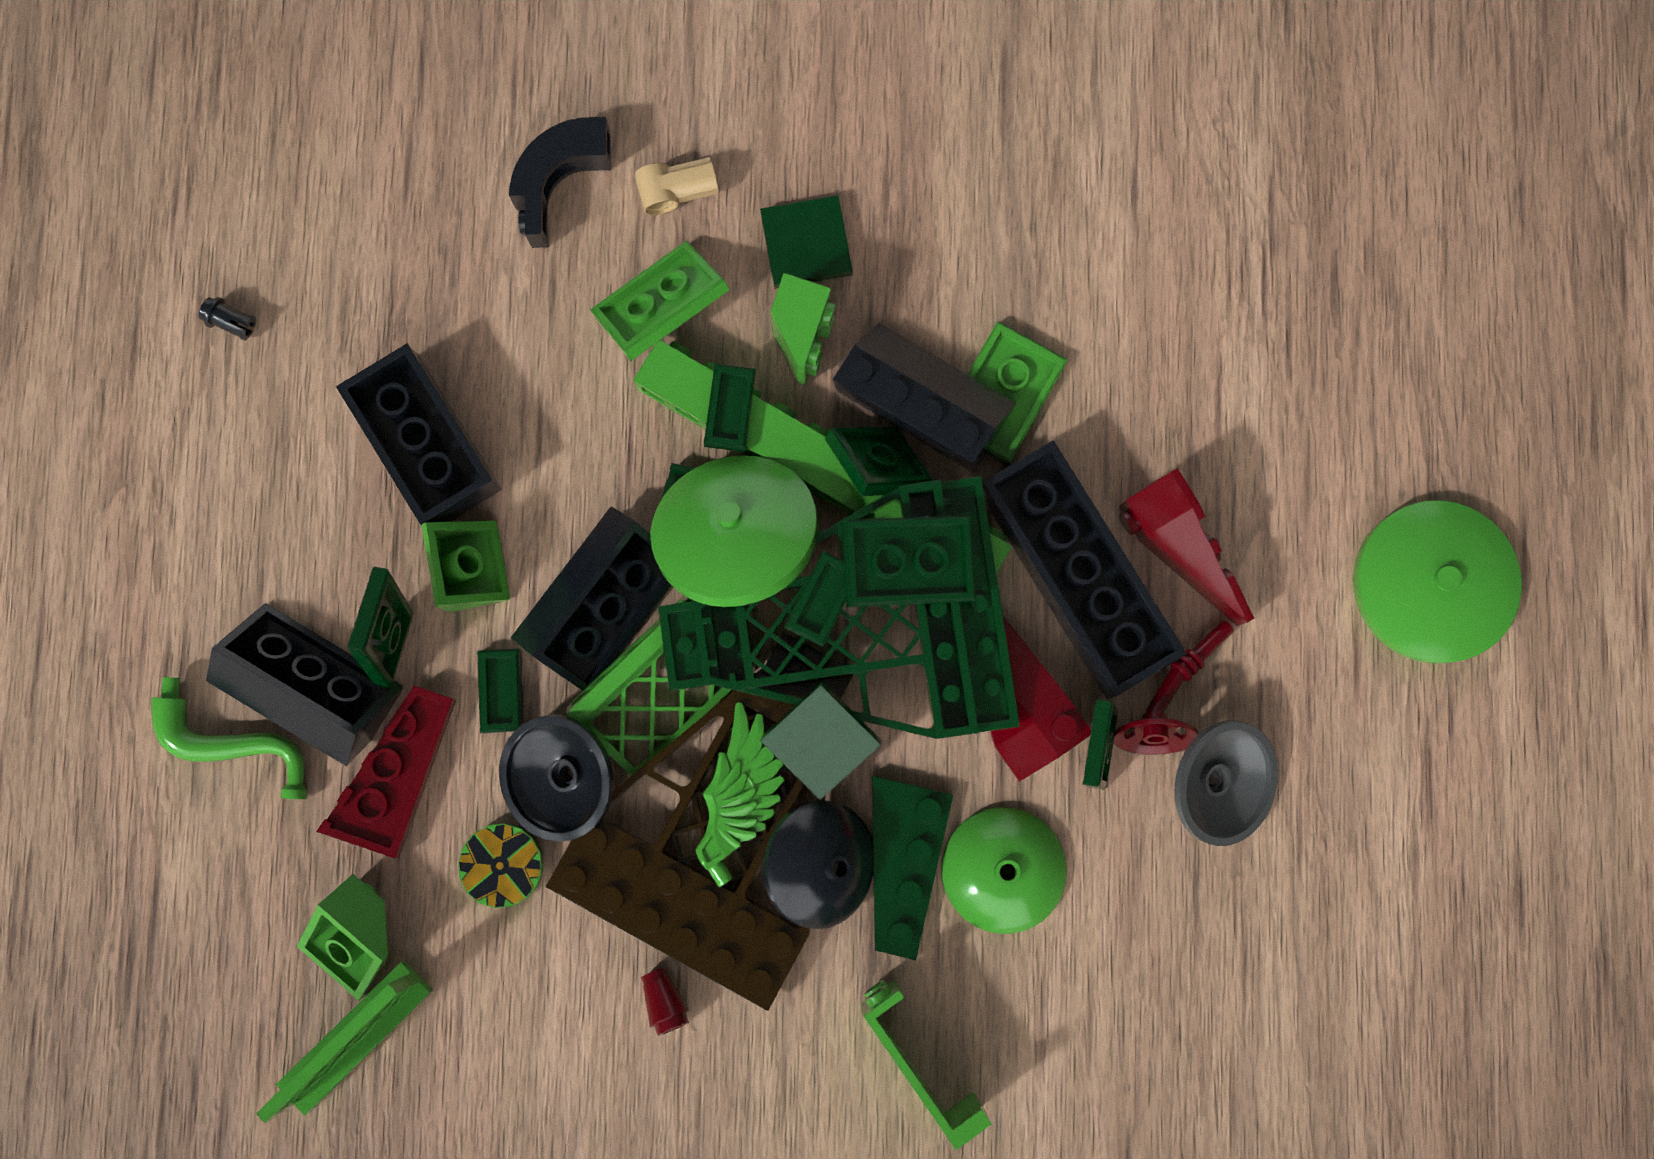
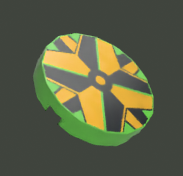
M507 823L488 825L475 832L463 846L458 861L459 879L467 894L479 904L492 908L511 907L529 898L538 887L543 871V852L537 840L522 827Z

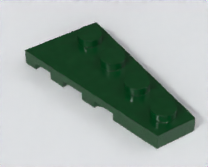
M872 776L874 949L878 952L916 960L953 795Z

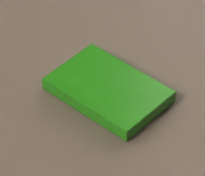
M685 241L595 305L590 311L629 360L632 361L730 289L725 280L688 241Z
M998 321L967 375L1016 403L1014 410L986 452L988 455L1009 465L1068 359Z

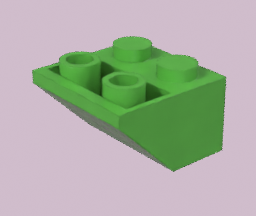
M783 273L770 311L772 333L797 383L805 386L809 374L816 376L823 357V353H821L823 342H821L822 337L829 339L836 318L834 316L836 304L831 303V288Z

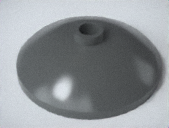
M1227 720L1207 727L1189 744L1177 769L1174 796L1178 816L1183 826L1193 837L1210 845L1229 846L1246 839L1262 824L1272 807L1278 784L1276 755L1265 734L1248 723Z

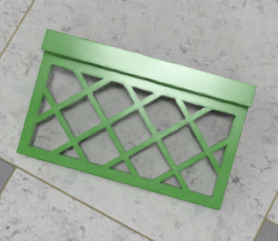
M683 595L675 604L694 600ZM660 619L566 706L567 714L572 719L579 721L589 728L601 741L606 752L630 776L708 713L731 691V689L719 687L714 692V685L708 686V698L701 705H684L685 689L679 690V705H655L656 682H668L667 676H656V660L664 653ZM651 666L650 676H640ZM633 682H650V705H625L626 688ZM620 695V705H610ZM602 711H620L619 734H602L591 722ZM625 711H649V734H625ZM655 711H678V727L671 734H654ZM684 711H694L684 721ZM609 740H619V751ZM624 740H648V756L636 767L624 757ZM654 740H664L654 749Z
M405 960L400 962L276 1084L280 1090L256 1114L266 1123L293 1105L304 1116L311 1112L434 990Z

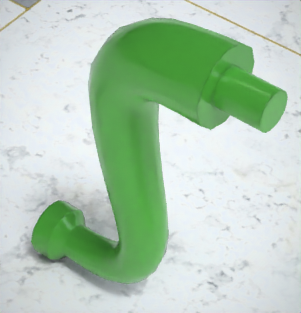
M162 678L161 697H151V715L155 736L165 750L179 759L191 762L223 761L259 754L278 755L285 760L287 765V784L281 789V798L307 799L308 789L303 785L305 772L304 758L301 750L293 741L280 734L269 732L229 735L193 733L188 729L186 723L188 699L179 698L180 678Z

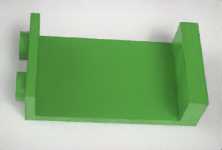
M895 979L889 984L885 980H881L864 993L865 1001L861 1003L863 1017L955 1150H958L992 1125L983 1105L975 1093L972 1092L949 1110H944L880 1017L882 1013L904 998L900 985Z

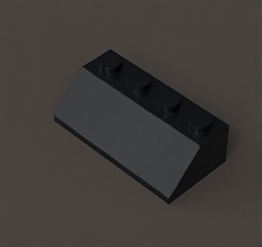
M878 323L853 346L833 378L837 392L973 473L1016 406V403L881 323Z
M611 506L510 638L531 656L583 691L613 663L671 586L663 576L655 560L651 546V534L636 521Z
M267 603L263 604L212 647L206 677L208 683L345 766L371 742L403 690V685L394 680L390 688L375 686L353 655Z

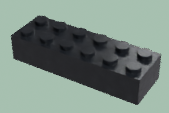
M1054 440L982 482L986 505L1007 536L1013 549L1106 699L1117 697L1187 654Z

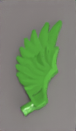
M740 702L735 705L734 723L727 756L725 753H719L715 775L711 784L703 793L709 810V821L706 833L695 849L699 861L706 870L708 869L718 887L733 879L722 860L736 848H739L740 842L755 838L756 832L765 830V823L761 822L774 816L773 809L767 808L780 801L779 795L771 794L784 782L782 776L773 778L783 763L778 758L772 761L774 754L766 746L761 750L763 743L760 740L764 735L763 715L756 714L749 732L747 715L743 704Z

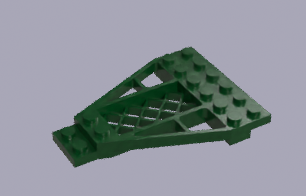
M981 476L943 482L935 480L900 485L890 493L843 519H864L892 502L899 503L902 518L970 515L976 601L915 605L918 628L900 615L906 605H900L897 611H894L889 606H880L892 617L878 636L858 621L867 607H861L854 618L842 609L840 615L850 621V623L836 642L828 637L826 642L832 645V647L818 666L798 652L806 638L801 637L792 648L774 634L788 613L791 615L792 608L797 603L810 576L797 577L786 588L781 590L799 589L788 605H785L773 595L768 597L784 609L769 630L750 616L760 601L750 604L747 610L746 605L719 607L702 604L697 601L658 606L669 691L715 685L796 705L803 698L782 694L779 691L780 684L854 674L859 679L863 712H853L864 722L934 739L1020 727ZM843 520L818 533L816 546L835 535L838 536L841 560L844 561L841 525ZM896 619L916 633V636L903 653H900L882 639ZM748 621L766 633L753 652ZM854 625L874 639L860 660L840 646V643ZM770 637L790 651L776 672L755 658ZM920 638L922 654L907 656ZM878 643L898 657L864 663ZM836 649L856 663L822 669ZM794 655L814 669L780 675ZM754 663L771 676L756 678ZM909 665L922 666L925 671L932 726L930 728H922L871 715L866 686L867 673L874 670Z

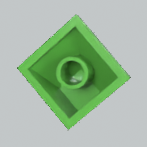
M352 874L317 905L297 947L358 1001L365 996L387 959L388 944L385 901L378 896L376 890L371 885L363 883Z

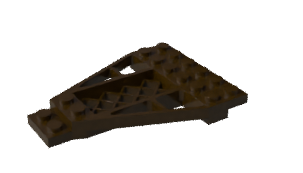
M784 632L780 637L792 648L799 641ZM777 643L765 665L776 672L790 651ZM804 643L798 650L800 654L816 666L825 657L823 653ZM794 655L780 675L814 669ZM829 658L822 669L845 665ZM762 668L755 673L756 678L771 676ZM854 674L780 684L779 691L782 694L804 698L823 681L841 699ZM734 690L613 790L610 804L647 775L679 794V803L658 841L655 844H651L603 818L591 831L571 840L545 887L769 1011L809 936L810 928L796 925L747 897L746 890L764 859L766 846L774 828L790 811L804 784L797 778L789 795H787L783 782L780 785L783 798L774 805L784 804L770 830L767 831L765 827V830L762 831L763 835L740 842V847L736 848L743 871L732 874L733 879L731 880L744 877L736 891L725 884L718 887L712 877L687 864L686 862L698 859L697 854L683 858L677 836L679 833L699 827L702 838L706 833L705 826L708 825L709 820H703L697 797L703 796L705 790L697 792L711 765H713L714 772L716 771L717 754L731 728H733L736 703L740 702L743 706L745 705L758 712L757 714L763 715L764 733L769 730L765 717L777 723L795 706L794 704ZM756 714L747 716V720H754ZM717 716L723 717L724 721L688 785L681 786L655 771V767ZM786 766L780 768L777 772V777L782 776L781 772L788 771L789 769ZM692 801L698 823L676 829ZM587 811V813H586L585 817L583 818V820H582L581 824L579 825V827H580V826L584 823V821L586 820L589 811ZM671 837L677 858L664 851ZM764 840L751 865L747 868L741 846Z

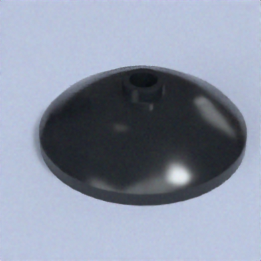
M562 715L537 717L518 727L509 737L502 751L499 765V781L503 798L514 818L532 834L550 841L573 840L595 828L606 815L612 800L614 787L612 766L601 741L584 724ZM568 766L573 772V778L568 774ZM587 811H589L586 820H585L584 823L579 827V825L581 824V822H582L583 818L585 817Z
M813 800L798 805L779 821L768 840L763 862L765 887L777 911L788 921L810 929H825L842 923L853 915L863 903L873 880L874 854L870 832L858 814L841 803L828 800ZM838 862L837 871L834 873V865Z

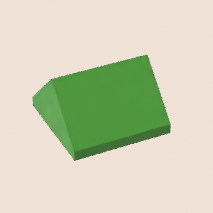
M496 520L427 522L421 525L436 607L447 612H454L510 600Z

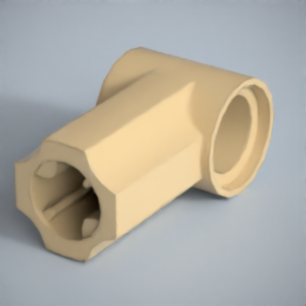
M710 157L671 167L664 163H654L643 166L635 172L641 203L646 215L666 214L675 210L679 203L719 194Z

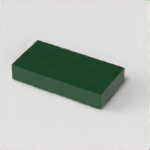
M722 364L714 365L704 447L739 452L746 451L756 369Z
M825 551L822 552L785 625L786 629L822 647L824 646L846 603L843 560Z
M521 649L477 651L480 733L514 732L524 724Z

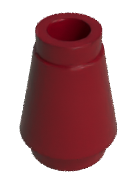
M665 968L657 969L641 977L650 1028L655 1027L657 1036L690 1023L686 1014L690 1010L667 975Z

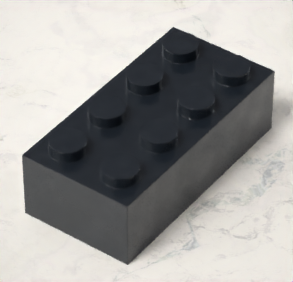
M408 343L336 386L420 525L427 522H450L502 490L422 359Z

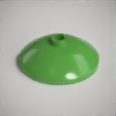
M996 807L975 813L955 829L944 849L941 874L948 899L965 920L988 932L1011 934L1022 932L1038 925L1052 913L1060 901L1065 888L1067 866L1064 851L1058 838L1042 820L1020 809ZM1005 864H1011L1015 870L1014 876L1009 880H1004L1000 876V869Z

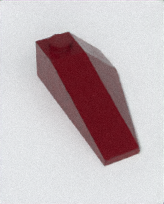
M1178 468L1131 496L1119 506L1122 512L1119 514V518L1125 530L1130 535L1135 534L1146 548L1233 624L1239 626L1255 619L1235 576L1227 568H1221L1219 561H1221L1220 552L1222 549L1216 538H1211L1203 531L1199 520L1206 516Z
M1003 615L1020 727L991 731V737L995 749L1018 782H1020L1091 735V729L1067 695Z

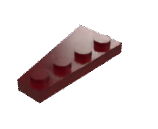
M413 686L384 729L383 736L373 751L368 753L361 764V769L351 784L346 786L337 800V805L329 817L323 820L316 832L394 859L399 858L457 699Z

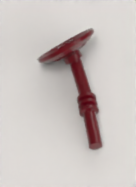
M1222 620L1192 650L1186 649V655L1171 663V671L1147 707L1146 713L1142 715V719L1127 723L1116 729L1113 733V742L1118 748L1131 753L1146 755L1170 754L1187 749L1189 744L1199 734L1198 730L1186 722L1167 718V714L1164 712L1183 681L1189 682L1192 676H1195L1198 670L1205 666L1204 660L1234 632L1233 627L1228 622ZM1134 727V732L1129 735L1124 733L1127 729ZM1177 727L1185 728L1187 730L1186 733L1183 735L1176 732Z

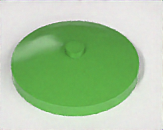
M757 456L724 457L694 468L675 482L658 504L652 520V551L663 576L682 595L711 606L735 607L748 605L778 593L802 573L816 548L819 533L818 515L808 487L796 473L786 466Z
M1441 500L1418 502L1386 516L1375 525L1364 539L1354 566V593L1359 611L1365 623L1383 644L1394 652L1415 661L1433 664L1451 663L1466 660L1485 652L1507 632L1520 605L1522 592L1521 571L1511 543L1489 518L1468 506L1455 502Z

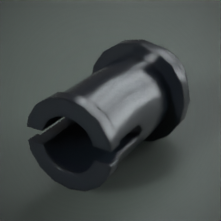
M211 297L206 298L199 310V319L204 321L206 327L213 328L216 326L238 336L244 341L252 335L253 331L240 326L238 323L254 328L256 326V317L226 305L225 301L220 297L215 299Z

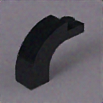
M606 117L576 118L552 126L537 136L519 157L511 176L509 197L516 210H519L518 224L520 234H525L532 248H548V203L553 190L559 182L567 176L581 171L611 170V132Z

